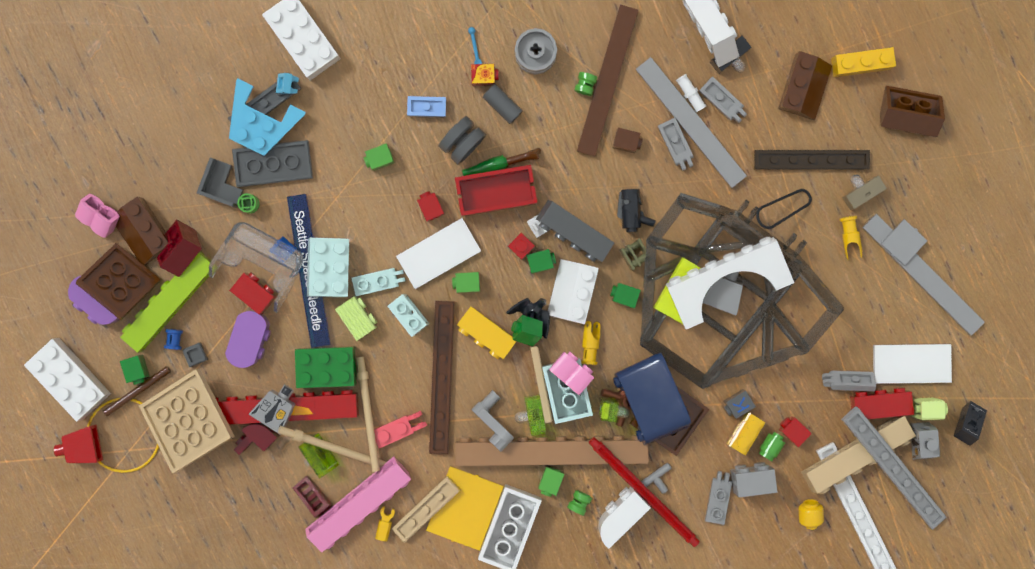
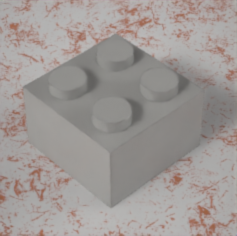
M765 462L754 463L753 467L736 465L735 469H730L733 493L738 497L778 493L775 469L766 465Z

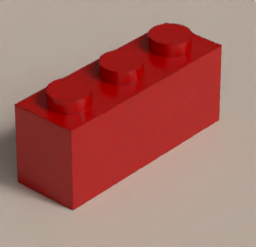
M904 387L894 388V392H886V389L875 390V394H867V391L855 392L856 395L850 396L851 410L855 406L858 407L867 419L914 415L912 392L905 390Z

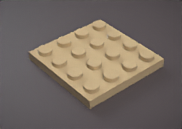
M195 369L139 405L172 474L179 472L235 437L201 369Z

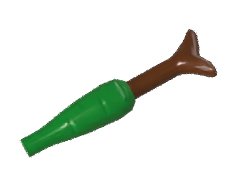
M537 148L508 158L503 155L496 156L470 168L463 169L462 173L463 176L502 170L507 169L508 165L538 160L541 149Z

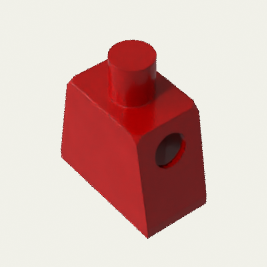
M97 424L62 436V444L54 446L55 456L65 455L66 463H97L103 460Z

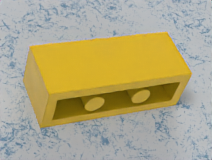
M894 47L840 54L831 58L833 77L885 71L896 67Z
M470 306L457 324L460 327L458 330L467 337L469 334L475 338L474 342L481 348L484 346L491 350L489 353L496 359L500 357L504 359L517 342L512 340L513 336L472 306Z

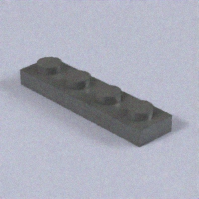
M276 82L246 105L267 115L294 94L276 93ZM297 82L291 83L293 89L301 90Z

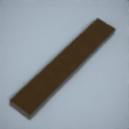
M754 150V170L870 169V150Z

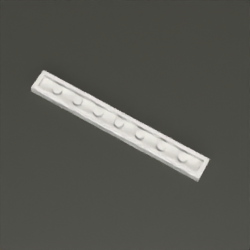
M834 442L817 449L816 452L820 460L836 452L837 448ZM847 476L846 481L841 484H833L874 569H896L851 476Z

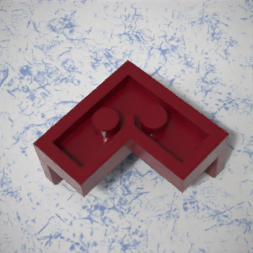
M176 219L165 233L168 244L158 255L157 260L160 268L180 277L201 251L202 247L196 230Z

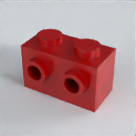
M252 272L250 274L243 273L229 291L256 313L262 315L277 297L273 294L275 291L267 284L263 286L259 283L260 278Z

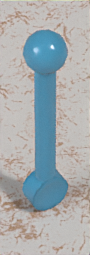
M470 27L468 32L471 34L475 54L474 64H482L474 33L476 30L474 27Z

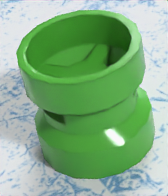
M579 72V82L576 84L574 91L592 96L594 91L593 85L598 77L586 72Z
M245 193L238 198L237 205L243 212L255 213L260 207V202L256 196Z
M575 490L574 498L569 502L567 508L584 516L587 511L586 507L593 498L579 490Z

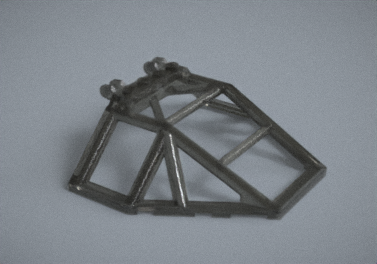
M680 193L646 239L640 346L653 355L661 353L667 365L702 389L732 377L737 378L748 374L756 369H763L784 362L791 357L807 354L843 312L844 307L799 255L807 242L802 240L795 251L789 247L796 240L797 235L795 233L787 239L785 244L777 238L775 239L780 246L794 282L800 276L827 309L804 337H802L777 306V303L793 284L776 291L773 289L771 282L763 276L765 292L747 278L738 274L737 279L743 281V286L765 301L737 335L702 312L703 321L731 341L705 374L653 338L667 316L658 310L653 315L655 280L674 272L682 257L695 265L698 264L701 257L709 262L713 260L717 262L719 259L712 255L711 252L741 249L747 245L754 246L765 237H774L751 221L756 215L758 207L753 208L748 217L742 214L749 205L748 200H745L738 210H734ZM683 209L716 218L695 247L662 238ZM722 230H725L739 240L737 242L711 245ZM657 249L679 256L656 268ZM763 322L762 356L727 367L729 362ZM774 322L793 344L792 346L774 351Z

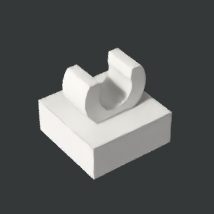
M537 216L528 220L527 223L536 238H538L547 231L539 226L540 222L536 220Z

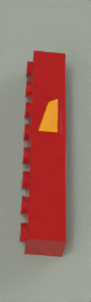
M341 390V394H334V391H322V395H315L314 392H304L303 396H295V393H292L289 400L295 403L289 421L354 418L359 416L358 393H353V390ZM257 395L245 396L246 399L238 400V396L226 397V400L219 401V397H215L229 425L261 423L250 416L249 413L263 398L257 399Z

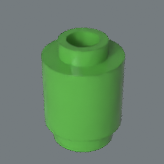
M776 432L773 434L768 433L760 447L761 451L759 454L773 461L774 458L778 457L785 445V442L782 441L784 437Z

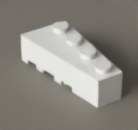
M682 0L701 37H704L710 53H714L717 66L720 67L738 58L739 53L735 41L737 34L733 26H728L729 22L726 15L719 12L720 7L717 1Z

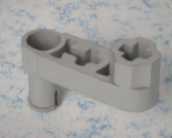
M492 390L482 402H478L471 410L495 432L489 441L502 452L514 437L489 414V410L501 399Z

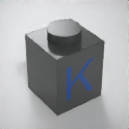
M742 389L724 400L726 406L723 408L729 417L733 416L737 419L756 406L747 391Z

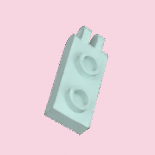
M395 268L352 277L355 295L360 296L399 287L398 283L404 282L405 277L397 279L396 275L404 274L403 270L395 271Z

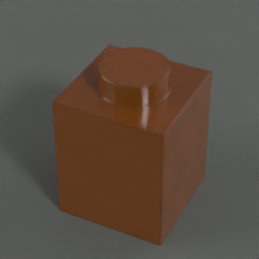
M618 127L612 148L635 153L637 149L640 150L642 145L641 133Z

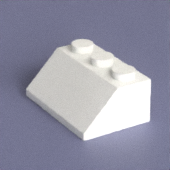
M560 259L548 308L549 315L585 324L599 268Z

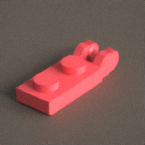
M418 411L409 416L405 415L374 429L378 448H382L413 434L414 431L426 427V422L418 423L412 427L409 421L423 415L422 412Z

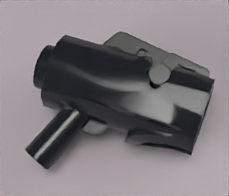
M625 189L619 192L617 217L622 219V229H626V232H638V228H641V223L654 227L656 220L644 216L643 211H641L640 189Z

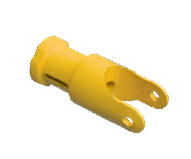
M857 216L839 218L843 225L844 233L842 238L847 260H849L847 246L851 242L858 244L861 258L863 256L860 232L857 231L856 227Z
M586 321L584 324L582 340L584 351L581 364H598L596 356L600 344L601 326L599 322L593 324L592 332L591 322Z

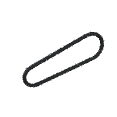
M799 189L762 205L756 212L758 223L764 229L776 227L808 207L812 201L811 194L806 189ZM799 192H805L808 195L809 201L807 204L774 225L765 226L760 221L759 213L763 208Z

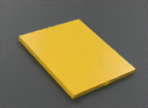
M450 466L447 476L456 484L460 491L430 519L426 531L480 551L504 486L481 478L479 475H473Z

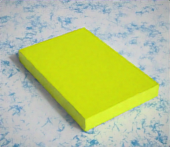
M682 257L670 279L676 276H685L691 269L698 268L699 270L701 268ZM665 286L653 308L683 324L669 290Z

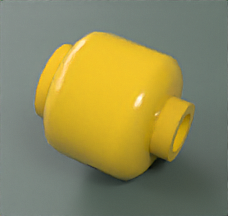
M808 499L803 501L798 507L799 523L807 529H816L824 522L823 506L817 500Z

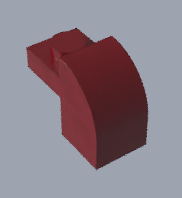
M263 423L250 424L241 430L246 437L242 435L236 441L237 447L234 451L240 455L254 442L264 452L280 435Z

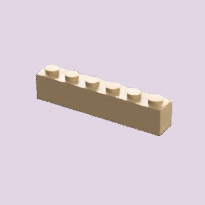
M905 416L894 417L875 428L894 452L896 447L909 444L911 439L916 436ZM858 439L801 471L812 492L824 494L830 490L829 487L833 484L843 483L850 474L856 475L863 470L862 467L873 465L876 462Z

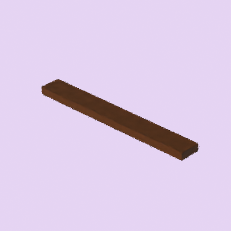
M621 4L619 6L577 148L579 153L593 157L596 155L638 9Z
M435 301L429 454L449 453L455 301Z

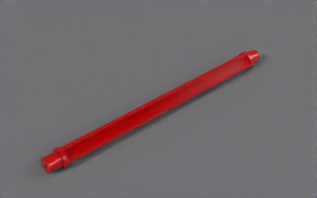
M595 437L589 441L593 450L687 543H690L693 547L699 544L700 541L695 537L696 535L648 490L601 441H598Z

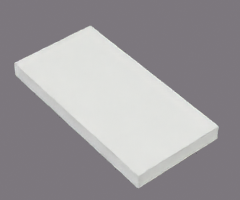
M463 218L396 257L413 287L417 289L481 252Z
M951 344L873 345V372L876 384L952 383Z

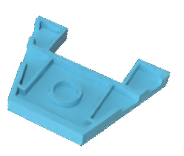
M237 78L229 139L265 156L305 116L306 112L290 105L282 122H279L246 105L254 86Z

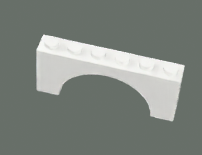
M765 237L754 246H744L738 253H728L723 256V259L717 262L716 260L710 261L699 270L694 268L689 270L685 276L671 278L669 283H666V286L685 329L704 322L702 318L703 299L709 288L717 280L728 274L740 271L758 273L767 278L776 291L793 284L794 280L777 240L774 237Z

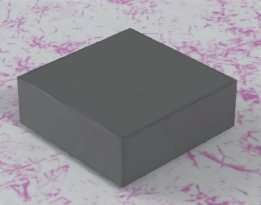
M201 342L182 350L189 367L208 360Z

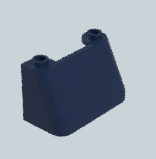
M661 353L652 355L614 374L613 382L616 388H620L626 395L638 424L636 436L639 442H643L644 446L682 431L691 425L690 416Z

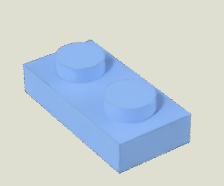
M408 96L407 116L446 117V97Z

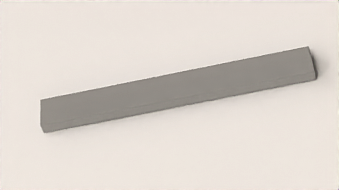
M650 57L636 68L637 73L671 115L676 118L679 125L730 188H733L747 175L654 60Z
M875 214L862 229L890 256L891 253L881 243L893 230ZM917 254L906 265H903L895 257H891L968 335L972 336L985 323Z
M855 406L841 420L928 527L933 530L946 518L945 514L861 410Z

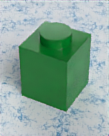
M549 249L527 255L531 274L554 268L553 264L556 263L554 252L550 253Z
M617 283V286L613 285L610 296L613 297L612 301L635 308L641 290Z
M522 315L512 324V340L533 347L542 338L543 322Z
M143 355L120 361L126 383L133 382V385L145 382L144 378L149 377Z

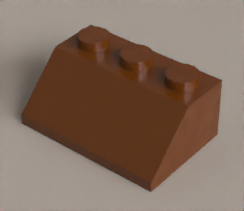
M802 51L795 54L778 109L815 120L832 65L817 56Z
M886 85L880 111L881 127L938 137L945 121L942 96Z
M136 197L117 211L120 217L116 228L138 261L145 266L158 257L168 244L165 235L166 231L144 198Z

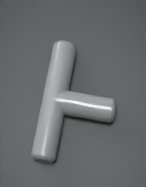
M669 463L664 464L641 482L646 487L654 482L662 494L666 493L668 488L660 477L671 470V466Z

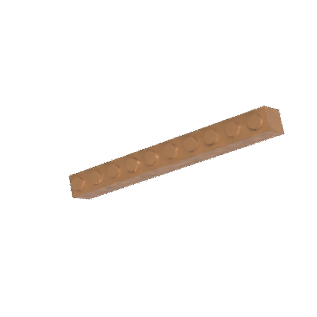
M615 435L613 439H605V436H594L623 464H649L648 444L644 446L643 442H639L636 435H632V439H624L622 435ZM546 436L536 437V440H528V437H517V440H512L502 452L489 441L490 437H479V441H471V438L463 437L455 442V466L608 464L593 450V447L589 444L591 439H586V436H574V439H567V436H556L555 440H548Z

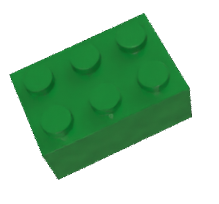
M355 346L295 349L296 388L355 386L357 384Z

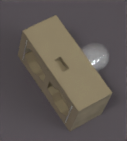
M854 174L850 182L855 189L842 198L848 208L853 210L887 188L880 176L873 177L869 181L864 182L860 175Z

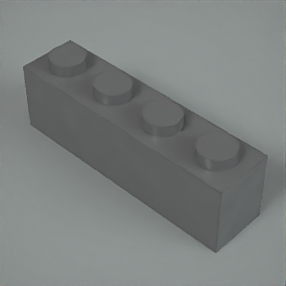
M547 200L536 218L540 222L539 226L548 232L551 229L556 233L554 236L563 242L568 240L571 242L570 247L578 252L583 250L587 253L585 257L593 262L596 260L603 262L614 245L613 241L553 201Z

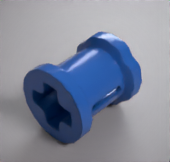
M166 329L167 340L164 348L181 350L180 338L183 330Z

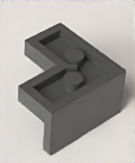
M211 157L209 158L197 194L237 208L238 198L243 194L244 190L226 184L232 165Z

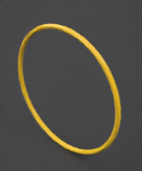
M120 398L109 400L99 406L90 417L87 427L91 425L94 416L101 408ZM135 399L130 400V401L135 402V403H138V404H140V405L142 404V402H140V401H138V400H135ZM157 444L154 453L144 464L134 469L118 470L108 467L101 461H99L98 463L104 468L114 472L128 473L137 471L145 467L155 457L159 449V446Z

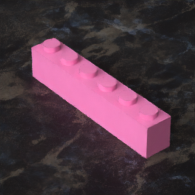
M392 457L380 467V471L374 472L305 529L307 538L321 552L330 549L335 544V541L340 537L346 536L355 525L362 523L365 517L375 512L385 500H390L396 491L406 487L411 480L409 472L395 457Z

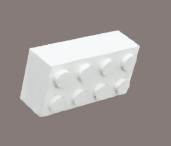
M282 0L262 14L310 81L341 59L300 0Z
M60 338L51 339L24 364L76 422L84 420L111 394Z
M505 484L478 560L501 569H516L541 504V497Z

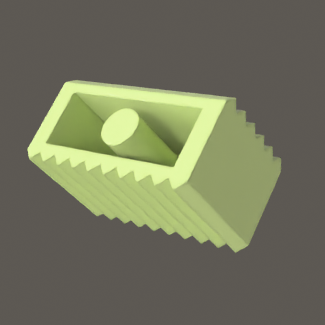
M354 296L335 310L355 340L358 341L377 328L375 325L377 320L371 313L368 315L364 309L367 307L364 301Z
M933 397L913 398L914 415L912 417L920 420L945 419V415L948 414L947 403L941 399Z

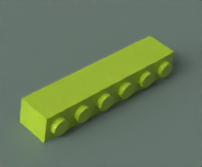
M200 251L180 277L174 275L171 281L167 280L160 289L162 291L150 298L147 308L145 310L141 309L136 314V320L132 324L129 323L122 330L124 334L120 338L137 353L143 352L218 266Z

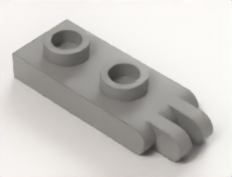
M713 76L699 90L730 121L734 119L740 123L742 119L737 114L739 113L744 118L747 115L742 109L744 105Z
M676 118L658 125L659 132L675 165H680L682 171L686 170L685 161L689 168L693 167L691 161L694 158Z
M830 371L829 373L822 374L823 386L831 387L832 390L875 391L876 389L874 372Z
M718 471L717 477L712 478L705 515L706 522L725 524L732 481H729L730 473L725 472L724 480L721 479L722 471Z

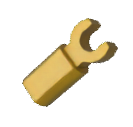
M385 506L381 508L380 514L382 519H379L375 539L388 541L392 525L390 519L395 515L394 508L389 515L384 512Z

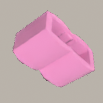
M88 194L80 200L75 213L76 218L81 223L90 226L97 235L103 238L114 232L120 217L114 209L104 205L98 197L92 194Z
M563 352L549 370L575 393L580 395L594 379L591 375L593 371L585 364L581 367L576 362L578 358L571 352L568 354Z

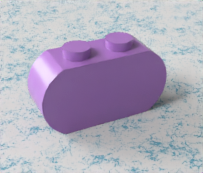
M81 276L76 277L70 283L68 288L69 299L74 302L73 306L80 312L84 311L89 315L87 318L91 322L105 325L119 321L115 315L76 285V280Z
M246 311L237 316L225 352L227 360L235 367L246 368L256 364L259 359L263 358L265 352L263 345L265 341H268L271 330H268L270 324L265 315H259L255 311Z

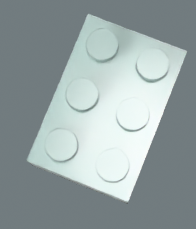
M311 237L308 239L307 297H348L349 239Z
M578 358L576 362L582 367L581 360ZM553 364L542 366L555 424L593 416L587 387L578 395L549 370Z

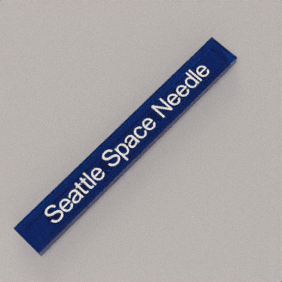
M307 194L288 196L287 202L294 245L297 248L296 257L311 348L331 345L323 297H307L308 239L310 237L314 238Z

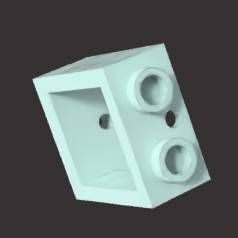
M402 294L387 306L411 337L430 324L407 294Z

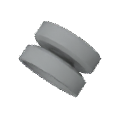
M537 28L529 29L522 33L515 45V58L519 67L525 72L534 75L545 73L551 69L557 54L556 41L552 35L543 29ZM533 50H538V55H534Z

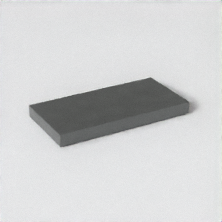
M308 140L276 144L265 156L247 147L232 149L236 187L313 179Z

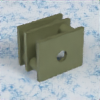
M640 238L631 245H626L624 249L621 248L619 250L630 270H634L636 266L639 267L643 262L652 259ZM640 247L643 255L637 258L634 250ZM628 254H630V256L633 257V261H630L629 257L627 256Z

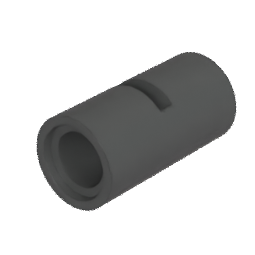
M494 84L482 97L509 124L523 112L497 84Z

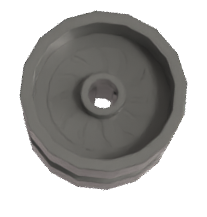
M465 116L455 124L438 145L445 153H449L455 148L451 154V159L457 165L461 164L486 137V133L480 128H476L468 134L474 126V122L468 116Z

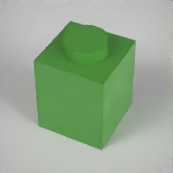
M387 143L365 151L366 157H363L367 168L371 167L373 171L395 163Z
M479 272L455 273L456 277L452 278L453 289H456L457 293L480 291Z
M546 465L538 485V489L541 490L540 493L549 497L552 494L556 496L563 480L564 472Z

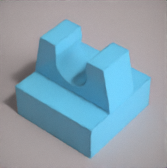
M289 73L278 74L276 93L296 94L298 89H293L291 83L299 82V78Z

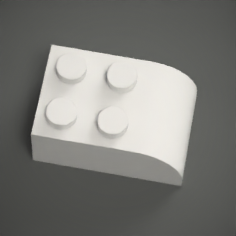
M627 487L619 493L620 497L615 502L612 500L605 507L606 511L600 517L598 524L599 533L608 549L650 509L649 504L632 487L629 489Z

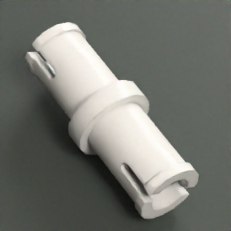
M687 74L676 80L685 93V99L688 98L696 112L706 107V104H704L697 92L699 90L697 87L694 88Z

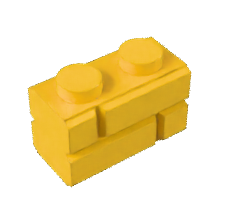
M749 412L745 413L733 431V436H730L726 444L746 456L765 422Z

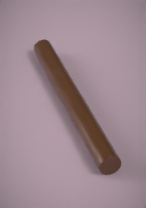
M165 366L145 380V382L104 409L103 413L109 416L171 372L170 369Z

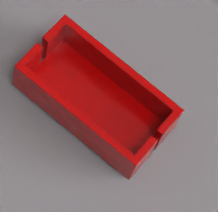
M531 165L455 177L457 195L462 196V198H458L462 217L537 204L535 186L530 187V184H534Z

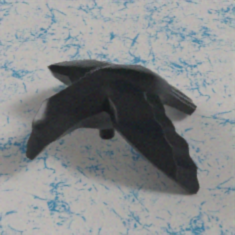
M525 298L506 312L509 315L521 312L522 315L542 321V336L547 339L550 315L548 311L542 309L546 305L545 299L540 298L537 302L532 303L529 298Z

